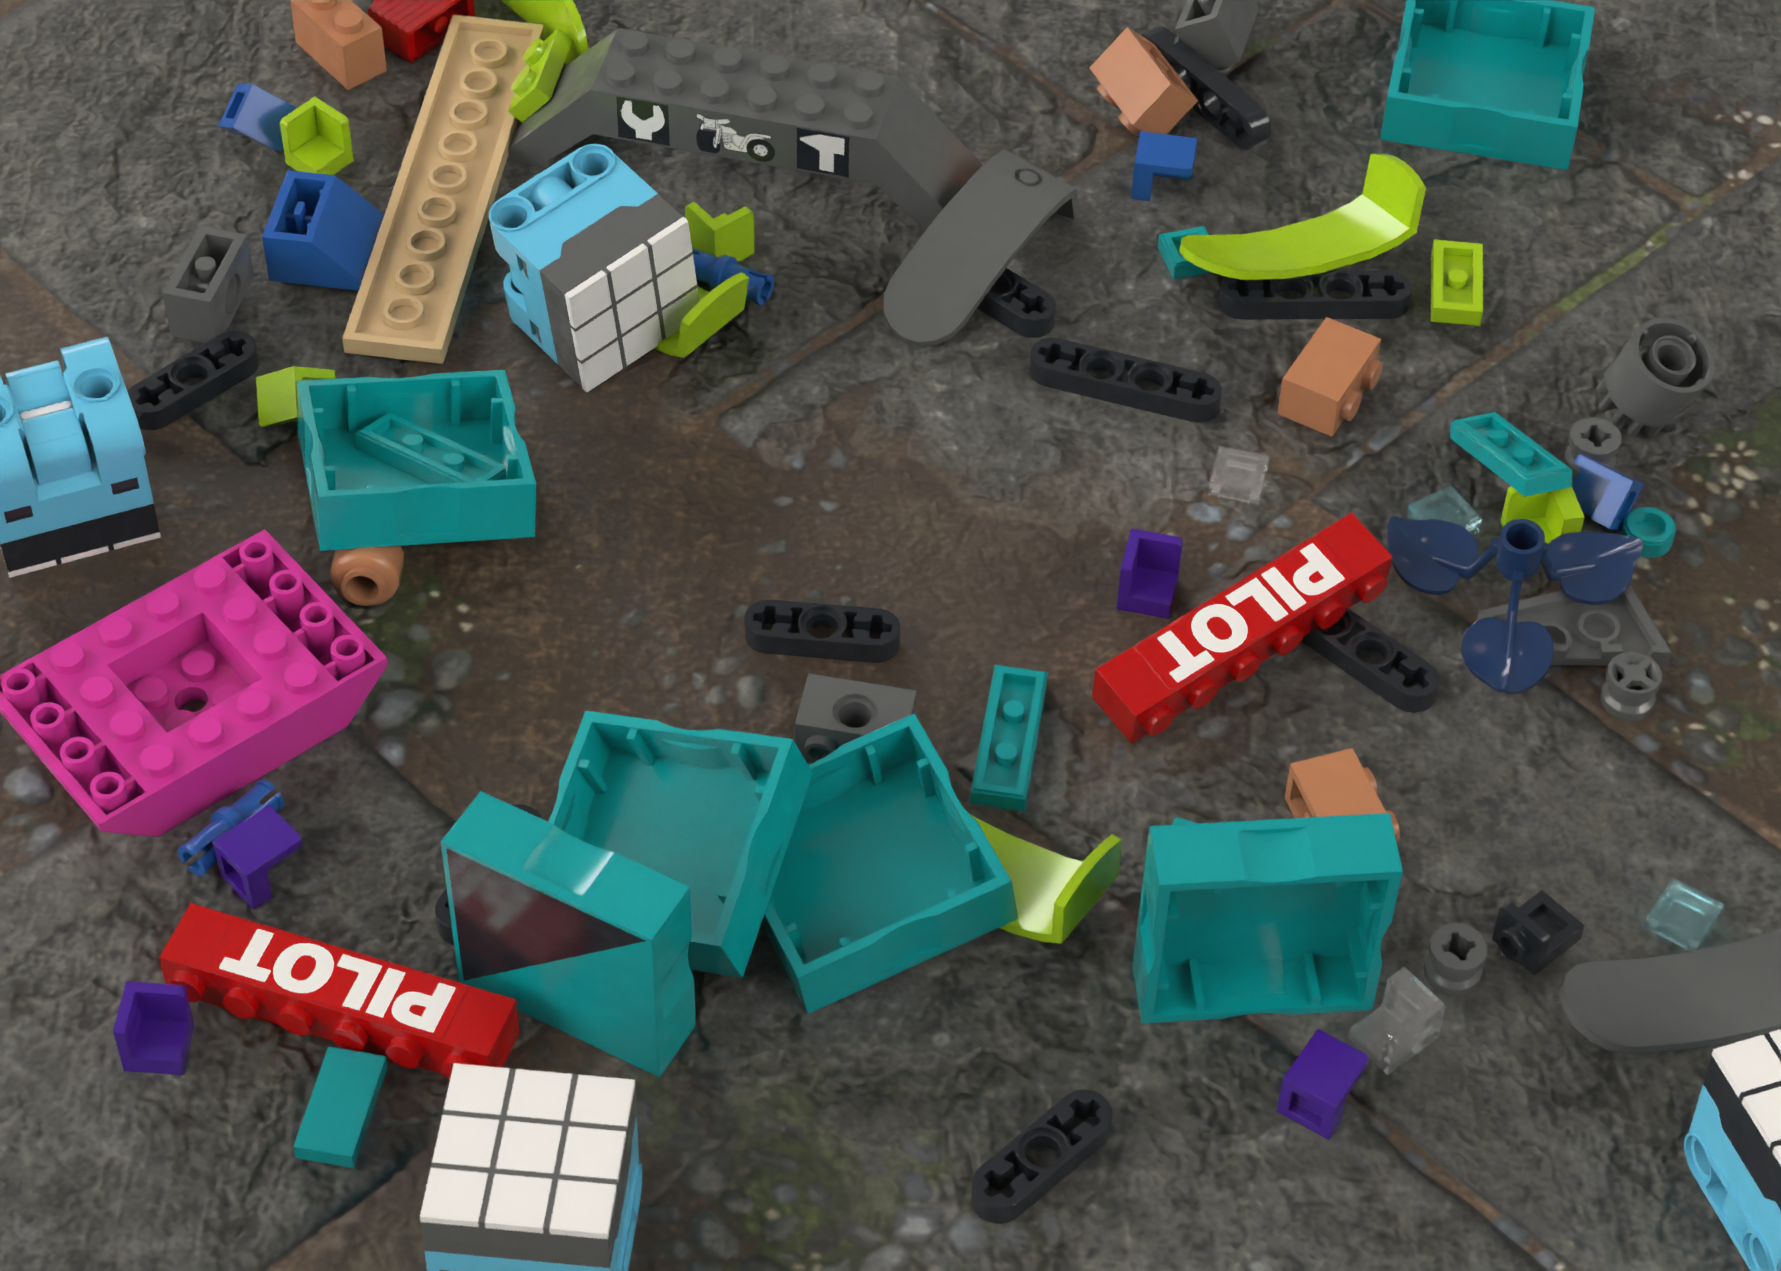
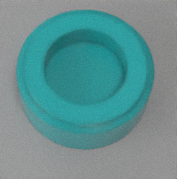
M1639 507L1631 510L1625 516L1620 535L1643 540L1640 556L1655 558L1666 554L1671 549L1676 533V525L1673 519L1662 510L1652 507Z

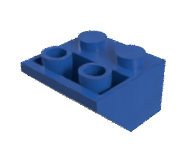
M287 170L262 236L269 281L359 291L384 214L335 175Z

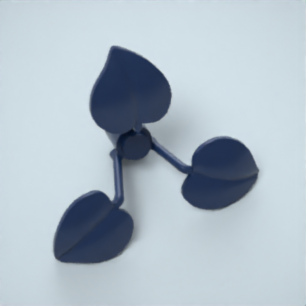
M1391 516L1387 529L1388 552L1393 556L1391 563L1398 576L1411 588L1427 594L1443 595L1451 592L1456 587L1459 576L1465 579H1472L1496 556L1498 570L1506 579L1512 581L1507 620L1487 617L1474 622L1466 629L1463 635L1461 655L1464 664L1475 677L1495 691L1506 694L1522 693L1536 686L1547 674L1554 654L1553 641L1546 627L1536 622L1517 623L1522 582L1535 575L1541 563L1547 579L1550 581L1560 579L1562 592L1571 600L1589 605L1610 603L1619 598L1628 588L1642 552L1643 540L1613 533L1575 532L1558 536L1548 544L1544 542L1545 535L1539 525L1530 520L1516 519L1508 522L1502 528L1500 538L1494 537L1491 539L1490 547L1477 559L1478 546L1474 536L1458 524L1445 520H1409Z

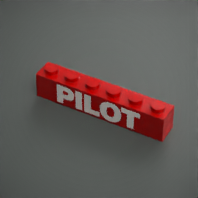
M1351 512L1095 669L1092 698L1131 744L1146 734L1150 736L1158 735L1170 726L1175 716L1191 706L1194 709H1198L1210 702L1223 686L1233 680L1242 682L1248 679L1258 670L1262 662L1276 653L1282 656L1291 652L1300 644L1303 637L1310 633L1311 629H1317L1318 627L1327 629L1341 619L1347 608L1360 601L1369 603L1376 599L1387 587V577L1393 556Z
M190 903L159 957L165 984L184 986L187 991L188 1000L191 1003L202 1001L225 1008L239 1018L252 1019L255 1017L278 1024L286 1031L295 1035L311 1034L334 1041L346 1050L358 1052L364 1050L386 1056L401 1067L410 1069L420 1067L443 1074L449 1080L454 1063L503 1068L520 1034L516 999Z

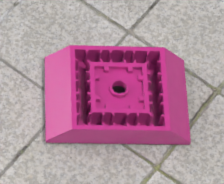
M264 529L1 674L0 713L100 831L160 837L346 728L388 666V660L378 647ZM190 701L206 703L202 709L196 712L179 710L182 705Z

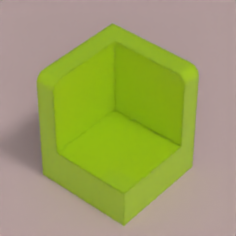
M314 96L281 119L280 128L285 161L287 165L296 171L334 175L354 161L348 118Z
M696 202L685 206V218L689 223L693 248L717 257L728 255L736 258L738 262L755 253L754 212L747 206L729 215L723 213L715 218H712Z
M293 366L256 377L259 425L261 427H274L292 421L298 422L297 381L335 379V370Z
M1510 486L1507 490L1500 522L1502 527L1516 519H1526L1535 522L1544 532V542L1549 544L1558 536L1581 532L1585 517L1572 487L1525 497Z

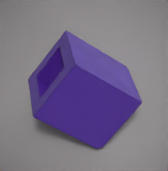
M1131 528L1121 565L1117 600L1118 610L1169 619L1179 579L1183 547L1182 538Z
M267 805L213 841L219 874L254 910L272 898L267 870L302 847L301 836L270 805Z
M126 981L113 1030L123 1071L183 1075L195 1027L187 991L184 986Z
M1317 1029L1283 1078L1277 1112L1329 1140L1341 1123L1346 1097L1366 1069L1368 1056L1324 1031Z

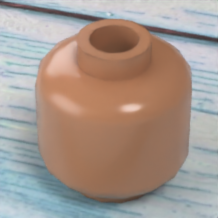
M401 546L335 550L331 565V583L335 591L346 601L360 606H375L385 603L394 596L399 587L404 566L403 549Z

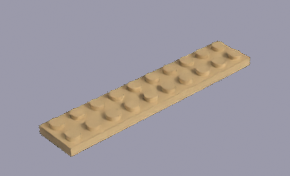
M459 15L452 16L342 338L344 353L438 364L444 363L489 219V210L494 203L509 155L508 148L518 123V119L508 112L515 94L511 87L517 76L526 66V63L522 60L526 50L536 39L541 38L543 41L545 40L544 24Z

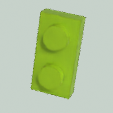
M559 28L546 40L543 41L541 38H538L529 46L522 59L526 66L512 84L511 90L515 94L508 112L522 123L546 104L553 95L573 41Z
M1434 240L1431 252L1430 322L1480 326L1483 315V244Z

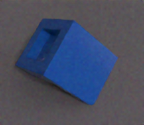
M238 83L218 126L235 135L247 136L275 151L282 152L284 148L280 121L283 117L297 109V107L253 84Z
M1140 131L1134 163L1131 199L1150 201L1154 176L1185 180L1192 179L1197 138Z
M1578 454L1574 463L1580 466L1581 469L1572 484V488L1582 512L1591 516L1592 520L1610 529L1621 531L1624 518L1633 508L1644 483L1589 456Z

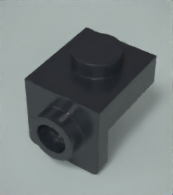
M1541 890L1519 908L1510 901L1500 907L1492 940L1498 944L1500 950L1507 958L1519 962L1531 974L1536 975L1581 940L1585 925Z

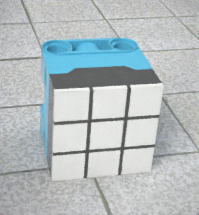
M588 144L575 150L498 199L489 210V221L495 249L510 267V272L506 275L503 284L511 320L586 392H589L658 346L660 341L679 331L681 320L699 302L688 220L605 145Z
M454 1063L420 1214L427 1271H629L642 1189V1164H639L635 1080Z

